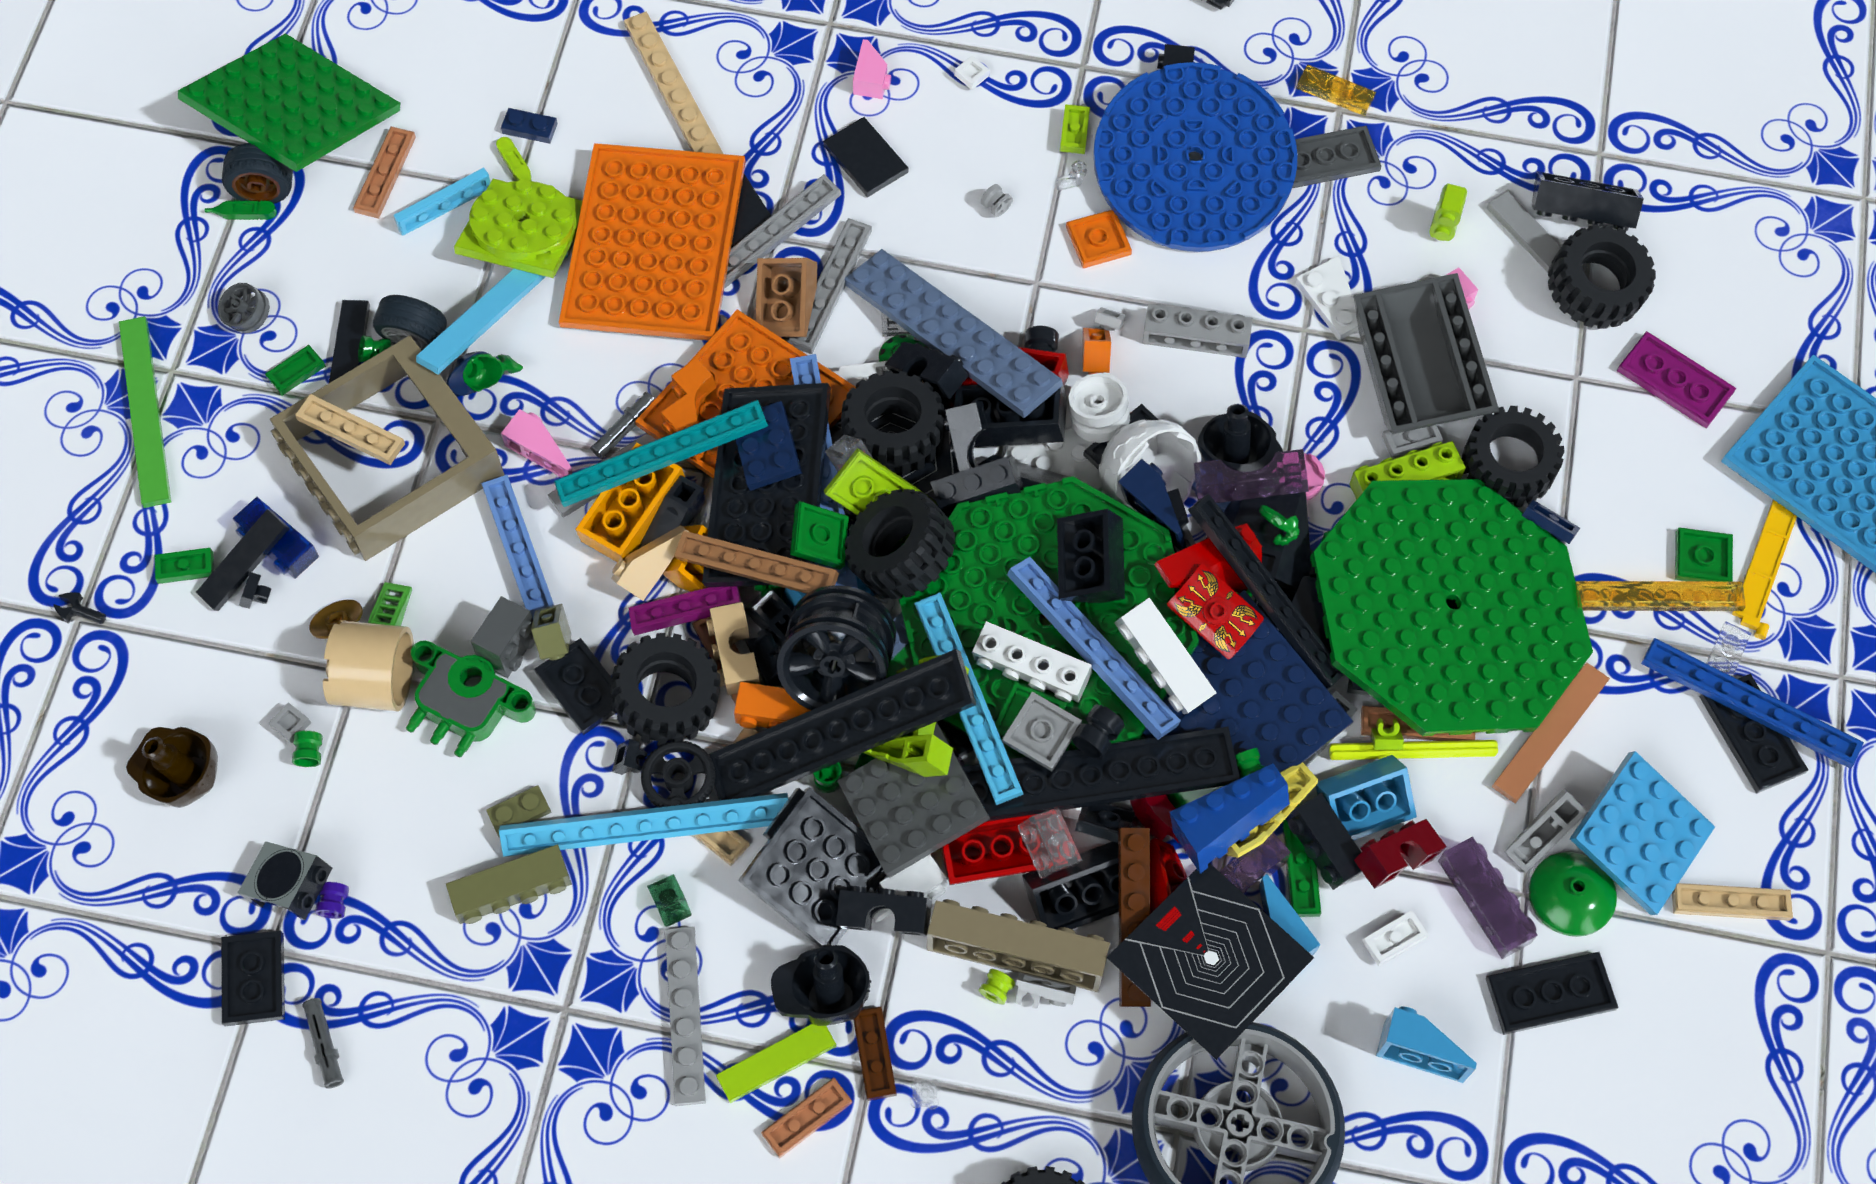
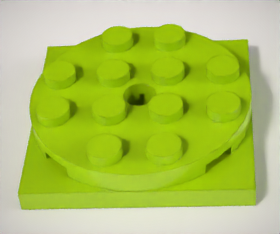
M492 179L486 191L476 199L471 207L469 221L454 246L455 254L554 278L576 237L582 200L566 197L551 185L527 179L512 182Z

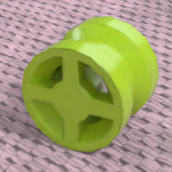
M990 969L987 973L988 980L986 983L981 984L979 992L990 1001L1004 1005L1007 1000L1006 994L1014 988L1015 981L999 970Z

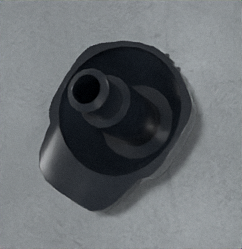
M1233 404L1228 407L1226 414L1212 418L1202 428L1198 437V447L1201 456L1217 473L1225 478H1264L1276 471L1284 460L1283 449L1276 440L1274 429L1260 416L1249 412L1248 408L1243 404Z
M834 945L806 951L800 954L796 960L779 966L773 972L771 989L775 1008L782 1016L807 1018L817 1026H828L851 1021L859 1015L869 997L870 983L872 981L870 980L866 965L858 955L843 945Z

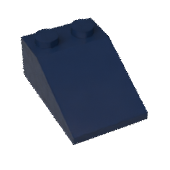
M1141 459L1118 481L1125 502L1136 512L1169 529L1172 544L1181 551L1187 548L1165 487L1166 482L1162 479L1163 472L1154 463L1147 464Z

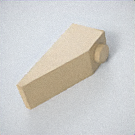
M680 525L630 553L624 560H619L612 571L614 575L611 579L644 601L674 558L683 530L689 531Z

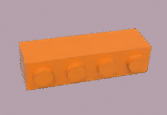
M740 682L734 716L735 723L744 728L754 729L757 726L769 729L811 710L797 703L784 688Z

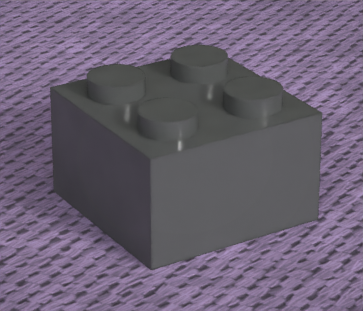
M501 596L470 641L475 654L487 659L494 671L506 678L510 676L512 671L518 670L523 660L522 656L527 649H531L535 644L531 631L533 618L530 610Z

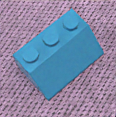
M1393 755L1318 781V784L1315 786L1317 795L1320 793L1324 795L1353 840L1417 817L1408 769Z

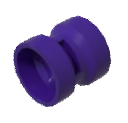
M325 882L319 893L322 898L316 904L315 914L324 918H343L346 911L343 900L348 897L349 887L337 882Z

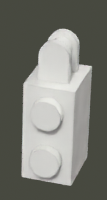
M928 855L890 878L887 877L879 882V888L896 890L895 895L906 896L907 891L923 892L925 898L934 901L945 893L947 877L932 856ZM882 909L875 914L873 919L875 922H879L893 912L890 909Z

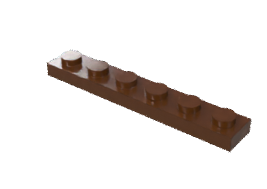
M1118 828L1119 944L1150 915V828ZM1119 970V1006L1151 1007V999Z

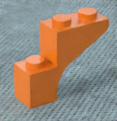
M695 358L671 375L674 384L672 390L678 400L661 412L664 420L662 427L668 435L700 423V405L706 396L716 389L713 375L698 358ZM704 452L693 457L698 461L704 456Z

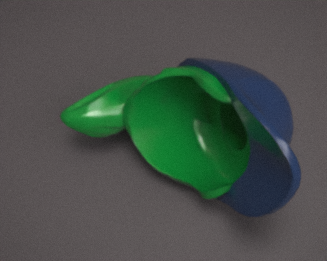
M483 351L471 352L457 359L454 370L447 379V385L454 394L465 396L492 387L498 383L505 371L511 374L517 373L523 369V366L515 362L509 355L501 354L494 357Z

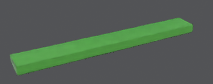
M143 316L119 321L141 503L144 508L172 503L148 320Z

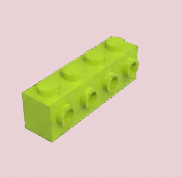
M1453 441L1444 444L1438 442L1431 445L1428 449L1422 451L1412 450L1403 457L1396 459L1387 458L1371 467L1368 465L1361 466L1353 472L1349 485L1357 500L1372 481L1458 480L1462 478L1466 467Z

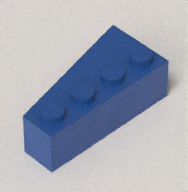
M1272 763L1170 811L1173 833L1200 874L1208 868V864L1216 857L1220 859L1228 853L1230 846L1238 840L1242 842L1250 836L1249 832L1257 825H1264L1290 804L1288 784Z

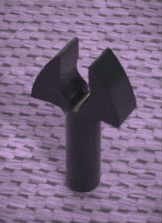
M77 592L59 595L62 601L71 603L73 607L62 608L53 604L57 613L66 623H69L73 616H80L99 624H103L106 620V614L81 605L80 602L83 600V597Z

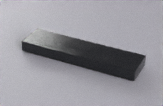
M342 300L329 383L361 365V362L358 360V350L361 337L366 336L370 310L369 301Z
M267 509L196 593L213 610L219 611L247 579L250 572H253L289 530V527L272 510Z

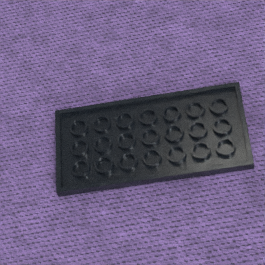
M828 383L724 389L721 414L756 400L759 401L761 408L782 401L802 474L750 491L746 483L736 439L718 446L707 537L815 564L813 561L790 555L795 504L801 501L820 507L831 392ZM704 567L702 583L705 587L772 585Z

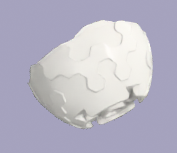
M1162 419L1139 420L1117 430L1116 434L1107 443L1102 454L1101 463L1099 464V480L1103 493L1133 509L1125 502L1118 481L1135 464L1143 459L1147 464L1154 463L1163 472L1162 479L1166 482L1167 492L1179 489L1184 503L1190 495L1192 484L1197 478L1201 463V453L1198 450L1195 438L1187 433L1182 426Z

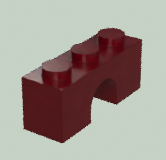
M1427 819L1416 824L1412 820L1402 826L1399 832L1393 829L1384 834L1379 841L1371 839L1360 848L1362 850L1361 854L1354 861L1375 889L1394 880L1408 864L1414 870L1433 861L1447 846Z

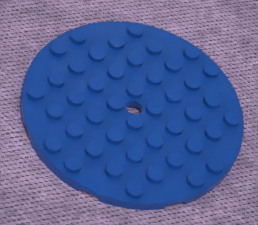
M1189 62L1166 65L1163 69L1149 74L1146 72L1132 80L1115 95L1106 107L1097 128L1093 160L1096 179L1102 195L1113 212L1124 224L1137 234L1156 244L1182 251L1204 252L1229 248L1249 240L1265 229L1278 216L1291 193L1295 181L1297 146L1293 130L1289 127L1284 117V111L1264 88L1243 74L1238 73L1236 75L1221 69V66ZM1198 152L1201 154L1202 160L1190 161L1188 154Z

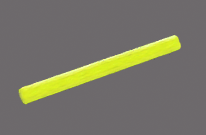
M1496 740L1404 742L1403 750H1374L1372 742L1332 743L1329 747L1331 760L1382 759L1390 755L1397 759L1494 757L1498 753Z

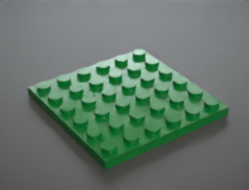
M286 33L178 90V99L248 143H251V145H255L258 149L295 172L398 113L401 105L397 100Z

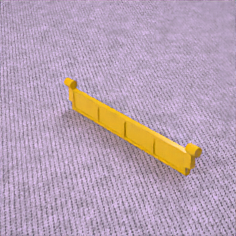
M1774 499L1772 500L1732 615L1742 618L1740 625L1755 630V637L1761 640L1766 639L1770 626L1760 622L1797 518L1796 515Z

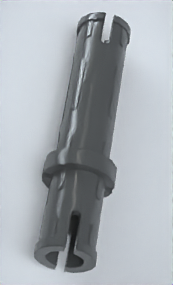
M645 392L631 408L627 407L624 410V415L590 447L592 452L598 458L604 459L634 428L636 419L655 398L648 392Z
M313 998L305 1001L302 1006L316 1050L314 1058L316 1064L320 1065L324 1086L327 1089L335 1088L344 1083L337 1061L340 1056L332 1043L321 1004L322 1001L320 998Z

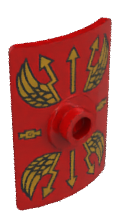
M1203 563L1196 568L1188 580L1167 602V606L1227 659H1231L1264 620V617Z

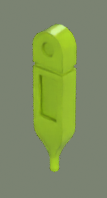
M508 137L499 138L496 142L498 152L516 181L520 179L531 181L530 169L511 139Z

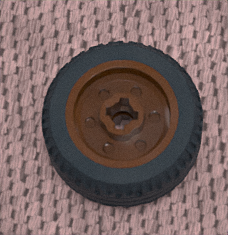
M251 143L235 146L227 152L223 162L222 183L226 191L240 201H271L275 204L284 200L289 195L292 188V169L264 153L255 145H251Z

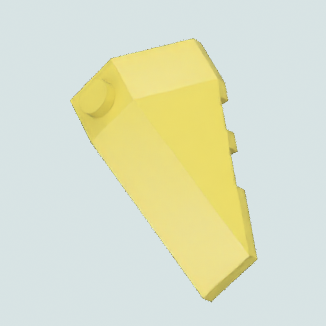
M1303 762L1297 766H1291L1280 773L1288 784L1290 804L1264 825H1257L1249 832L1250 836L1242 842L1238 840L1230 846L1228 853L1225 854L1226 856L1239 858L1263 844L1318 784L1316 776Z

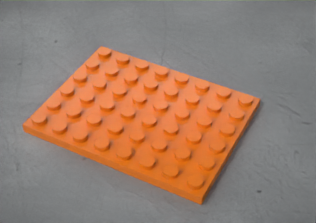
M594 143L560 312V327L709 341L718 328L746 163L745 156Z

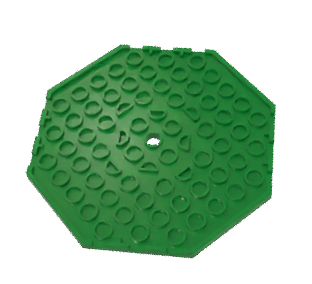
M1074 476L1062 478V481L1050 484L1041 483L1023 488L1024 490H1021V493L1007 494V492L985 497L983 500L957 504L948 518L954 527L955 544L952 545L954 551L952 557H949L947 560L949 563L945 571L942 570L939 573L940 577L935 582H930L927 585L928 588L924 591L918 590L914 596H902V599H899L914 666L919 665L918 661L925 657L935 656L914 603L941 593L994 723L999 716L1014 680L1005 677L1002 674L1003 671L992 668V670L982 668L976 664L977 660H974L972 651L986 621L1086 662L1052 624L1042 626L1039 619L1043 614L1007 576V573L1011 567L1031 557L1058 587L1057 518L1109 509L1123 518L1125 599L1105 603L1071 602L1161 700L1165 699L1168 693L1164 688H1160L1151 676L1152 672L1139 660L1134 648L1122 636L1114 622L1150 598L1190 656L1198 646L1197 632L1167 606V602L1180 588H1169L1154 565L1157 561L1174 554L1169 529ZM1092 669V674L1079 703L1071 700L1070 703H1067L1065 711L1082 720V724H1087L1085 717L1092 707L1096 704L1102 705L1115 712L1125 724L1117 739L1111 741L1112 744L1140 739L1146 727ZM1019 678L1018 681H1016L1030 687L1028 685L1029 682ZM1044 690L1043 693L1055 697V693ZM959 713L942 719L968 735ZM1071 740L1070 744L1068 745L1065 751L1075 750L1078 748L1073 744ZM1003 743L1009 759L1026 757Z
M1479 479L1372 481L1310 556L1312 567H1315L1317 577L1315 584L1319 602H1322L1324 612L1322 619L1326 639H1329L1331 647V664L1421 736H1433L1440 733H1449V735H1467L1472 732H1486V734L1508 733L1509 731L1516 730L1534 732L1593 653L1567 546L1533 521L1523 517L1522 511L1496 491L1486 487L1485 483ZM1446 599H1456L1457 609H1451L1447 605Z

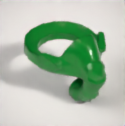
M1265 505L1260 506V514L1271 524L1286 532L1285 536L1279 534L1273 540L1275 545H1288L1289 542L1298 538L1299 528L1296 515L1287 519Z

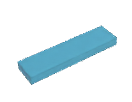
M482 168L394 214L400 233L406 235L481 195L486 191L491 182L488 172L485 168Z

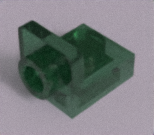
M674 874L647 886L665 927L680 922L692 915Z

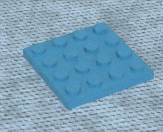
M1633 751L1626 755L1570 837V840L1650 915H1658L1676 888V884L1679 883L1715 826L1636 751Z

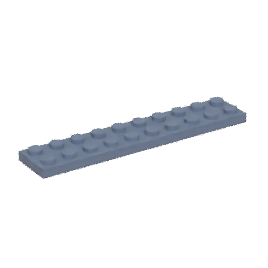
M883 249L879 250L844 279L848 288L930 349H937L942 354L955 355L961 359L964 364L963 368L969 375V378L1023 418L1063 386L1060 377Z

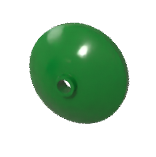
M1577 852L1553 854L1536 867L1529 882V899L1535 914L1547 927L1557 933L1573 937L1591 935L1602 929L1615 912L1617 892L1613 879L1587 855ZM1573 884L1580 885L1582 891H1576Z

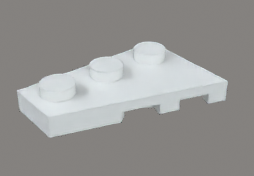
M1339 255L1296 277L1295 284L1338 340L1358 331L1354 298Z

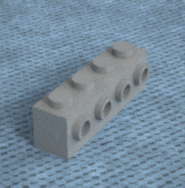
M1148 304L1142 344L1246 358L1250 345L1253 318L1240 314L1228 315L1220 314L1216 311L1193 310L1189 307L1177 308L1166 306L1165 304Z

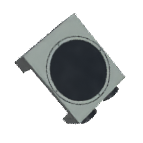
M265 841L238 894L255 906L263 908L264 904L268 903L288 909L300 919L306 920L333 868L317 855Z

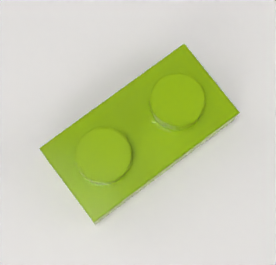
M1065 104L1060 152L1085 154L1090 107Z

